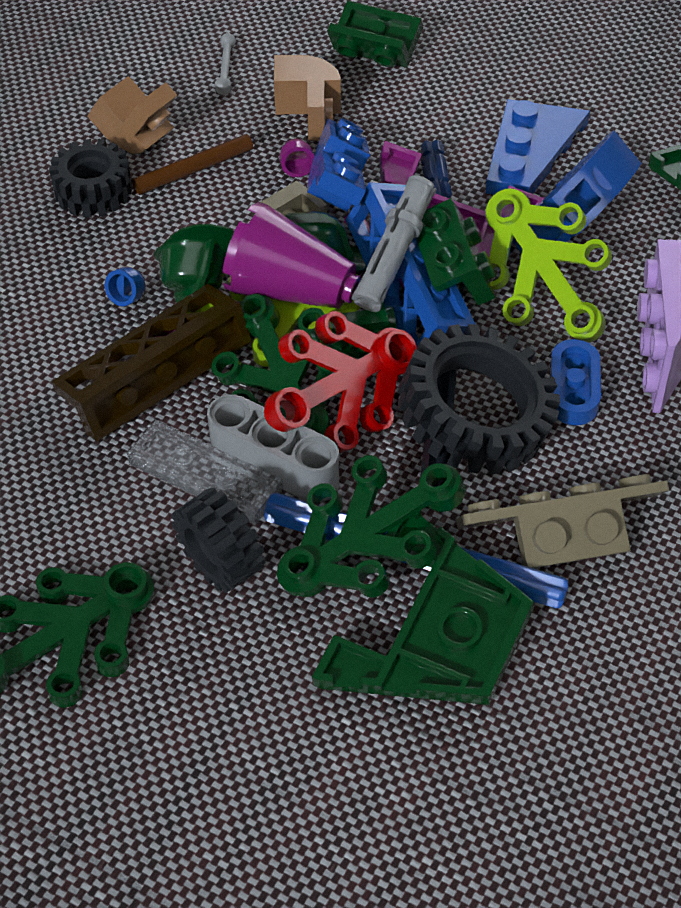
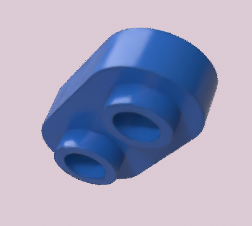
M577 339L562 341L554 347L550 361V377H554L557 383L553 393L560 394V404L556 409L559 411L557 419L569 425L587 424L597 416L601 400L600 354L593 345L586 341Z

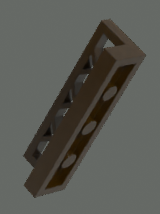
M206 284L52 380L54 390L76 408L86 434L97 442L210 369L212 361L218 354L222 352L234 353L250 343L252 340L249 330L245 327L246 321L243 318L244 314L238 301ZM208 303L213 305V307L204 312H196ZM175 330L167 336L156 337L164 331ZM126 355H135L127 361L116 362ZM86 380H96L80 391L75 388Z

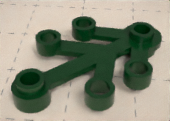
M251 294L246 296L240 303L244 314L243 318L246 321L245 327L249 330L251 336L257 337L270 370L243 364L234 353L222 352L212 361L211 370L213 374L224 385L238 383L272 393L287 387L301 390L300 385L311 362L304 359L298 363H289L282 358L278 348L280 340L275 331L280 321V314L272 300L265 295ZM309 308L299 316L298 327L300 330L307 332L312 340L320 343L321 340L318 338L315 328L308 329L312 322L317 321L319 317L325 315V313L319 308ZM297 343L294 350L300 354V347ZM333 344L326 345V346H328V347H330V348H333V349H335V350H337V351L343 353L342 350H341L338 346H336V345H333ZM234 364L229 372L222 373L227 365ZM316 365L319 373L314 383L333 372ZM238 389L231 394L242 396L265 407V404L259 403L252 392L247 389ZM327 400L311 408L310 421L305 426L324 435L326 428L330 426V417L324 409ZM280 407L282 415L286 417L284 408Z
M366 455L359 458L352 467V476L357 485L340 535L325 543L331 519L339 514L343 502L331 484L321 483L314 486L307 495V504L312 513L301 545L289 550L278 564L277 578L280 585L289 594L300 597L315 596L327 585L358 590L364 596L374 598L382 595L390 584L389 575L380 562L369 559L359 563L356 568L336 563L350 554L405 561L413 568L427 567L436 557V547L426 532L420 530L411 531L403 538L382 534L427 506L438 512H447L460 505L465 497L466 488L458 471L447 464L437 463L430 465L422 473L418 486L370 515L378 489L386 483L387 471L376 456ZM377 469L373 476L363 478L367 471ZM446 479L441 486L433 487L437 482ZM332 497L328 504L318 506L322 499ZM419 544L426 545L421 553L417 555L410 554L415 546ZM308 564V567L306 568V570H304V571L301 572V573H297V571H298L302 566ZM372 573L379 574L376 581L371 584H364V580L368 575Z
M124 562L114 565L106 572L104 577L66 573L64 570L56 567L47 568L40 572L36 578L39 597L45 603L19 601L18 598L12 595L0 596V614L6 610L15 611L13 615L7 618L0 617V632L10 633L16 631L22 624L46 626L0 654V694L6 688L9 676L62 644L56 669L49 675L46 681V688L50 701L55 706L67 708L75 705L81 699L83 693L78 675L91 625L108 615L109 620L105 640L96 646L94 659L97 670L103 676L117 677L122 675L129 667L126 641L132 616L134 613L145 609L154 597L152 577L135 563ZM50 583H61L58 588L46 589V586ZM125 590H135L131 593L121 594ZM69 595L92 598L79 607L57 605L65 601ZM109 654L120 655V658L114 662L103 661ZM69 683L73 685L67 692L59 693L55 691L62 684Z

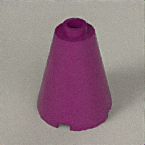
M261 202L250 206L248 211L255 213L249 224L242 221L239 222L227 249L223 273L231 276V282L223 283L225 289L239 295L259 294L273 300L335 309L341 308L345 302L352 303V295L356 291L359 282H361V277L356 275V265L271 206Z

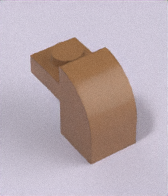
M274 55L275 115L308 114V141H319L328 118L333 120V114H341V77L338 70L328 61L315 56Z
M128 76L99 97L87 117L111 143L117 144L118 147L131 154H140L174 128L167 120L171 116L168 107L177 97V94L165 82L146 96Z

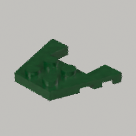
M420 510L390 529L386 536L403 538L411 531H424L430 536L436 547V557L428 565L431 567V570L388 655L384 656L333 635L312 675L313 685L326 690L490 705L533 612L534 601L481 558L478 561L456 544L455 537L442 527L437 529L422 517ZM419 544L415 546L410 554L417 555L421 553L426 545Z

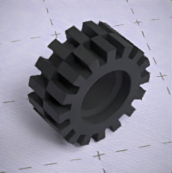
M83 139L84 145L78 146L76 141L69 144V151L62 147L57 151L58 157H52L51 166H49L55 200L59 202L60 208L63 210L69 208L70 214L75 216L81 210L84 217H91L92 211H98L100 217L107 215L106 208H110L115 212L120 209L119 202L126 204L129 200L128 194L131 195L132 183L128 158L123 149L119 150L118 145L113 142L107 147L106 140L98 139L97 144H92L91 139Z
M211 487L172 513L171 517L174 520L172 521V527L178 532L175 536L178 542L186 548L183 552L187 558L191 557L195 562L193 566L198 573L202 571L204 579L210 585L214 583L215 588L220 592L222 590L224 593L231 591L264 567L266 558L262 555L264 553L263 546L256 542V539L259 538L256 530L249 528L247 524L249 519L245 513L240 515L238 505L233 500L228 502L227 495L221 490L217 492L216 488Z

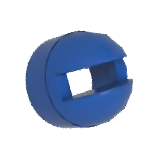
M122 267L107 275L104 287L106 295L111 302L118 306H127L137 302L144 295L146 284L145 278L140 271L131 267Z

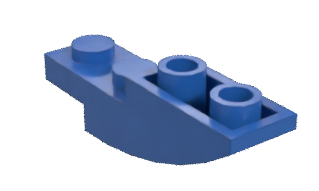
M328 118L311 165L307 192L348 212L351 204L358 207L366 192L362 169L370 156L366 137L361 135L363 132L361 127L344 118H340L338 123Z
M613 130L555 185L556 188L537 206L559 208L565 203L577 204L586 215V224L579 232L581 233L623 189L642 163L615 130ZM570 212L566 214L563 220L564 225L574 224L578 219V213ZM530 225L539 239L568 242L573 236L579 234H566L556 226ZM513 237L512 243L522 253L523 249L515 237Z

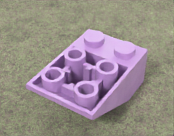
M657 240L654 259H646L644 287L648 288L647 293H639L637 320L645 322V327H642L640 335V355L648 356V363H645L643 369V392L651 393L653 413H660L681 380V240Z

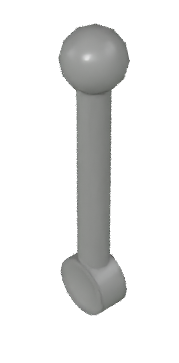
M225 33L220 38V43L223 46L220 78L215 81V90L221 95L231 92V81L228 79L231 48L236 43V39L231 33Z

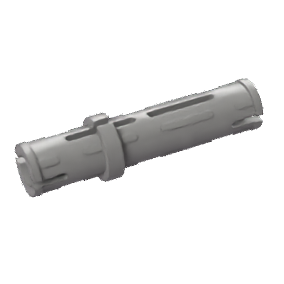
M418 175L410 176L396 207L389 210L385 219L387 225L385 232L369 261L361 282H359L356 291L352 295V300H355L354 303L359 307L371 312L380 311L386 293L397 274L413 238L419 237L423 228V215L437 190L433 188L434 184L430 180Z

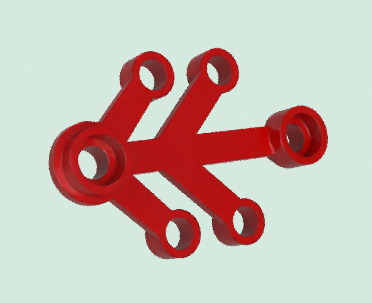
M331 311L319 317L316 321L315 331L318 338L325 344H334L344 340L369 354L355 359L312 340L307 332L300 329L282 336L278 348L280 355L285 361L298 363L305 359L333 373L302 390L287 387L271 394L265 403L264 417L267 423L274 429L288 432L307 423L310 418L311 408L342 392L337 421L326 428L324 436L334 441L339 449V453H343L355 448L358 444L359 433L357 424L359 414L360 422L368 432L377 433L388 429L394 421L392 403L397 377L405 373L417 347L412 336L404 330L385 328L378 333H374L348 321L341 312ZM329 321L334 324L336 334L330 330ZM292 340L299 344L300 354L294 350ZM378 372L373 402L361 409L366 379ZM280 405L286 412V418L283 417L280 411ZM374 410L377 411L380 416V423H378L374 418ZM339 430L342 431L345 436V444L341 443V441L339 440Z

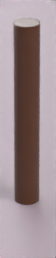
M248 134L241 135L132 179L133 187L138 195L144 194L253 150L252 140Z

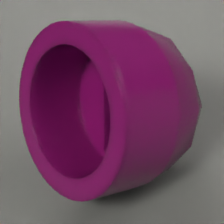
M302 139L286 141L281 147L279 155L283 171L291 177H302L310 173L314 158L310 145Z

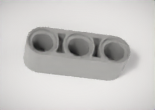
M235 394L223 395L210 403L207 409L210 443L214 454L220 459L306 501L309 491L321 483L331 484L338 491L339 449L330 438L305 426L288 432L278 431L267 423L264 417L265 407ZM326 497L322 499L320 502L327 501L332 497Z

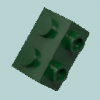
M347 0L338 24L330 23L327 33L333 49L345 57L355 58L361 56L373 59L376 63L385 67L397 65L408 68L423 29L422 18Z
M452 198L427 209L422 219L423 228L416 240L434 289L440 292L463 281L478 306L494 299L495 295L489 280L496 277V274L486 252H478L476 245L483 242V239L473 217L464 219Z

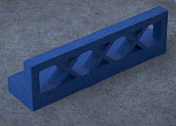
M369 182L358 207L354 206L345 219L366 266H368L385 232L387 214L389 210L396 207L406 185ZM369 213L371 215L370 234L364 223ZM413 238L397 274L386 293L384 304L385 306H393L396 329L409 333L418 348L419 343L425 337L429 339L433 331L441 328L446 333L450 325L459 324L464 334L468 324H475L457 285H453L440 292L434 289L417 240ZM400 278L405 287L404 304H402L399 298ZM417 315L425 329L420 338L416 334Z

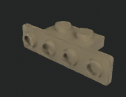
M650 474L620 479V488L601 491L600 483L598 482L569 488L570 497L551 500L549 491L522 495L518 497L520 505L500 508L498 499L477 502L468 505L469 514H464L456 519L457 528L461 530L514 521L522 565L533 569L626 553L631 550L621 502L651 498L669 491L668 481L651 483Z

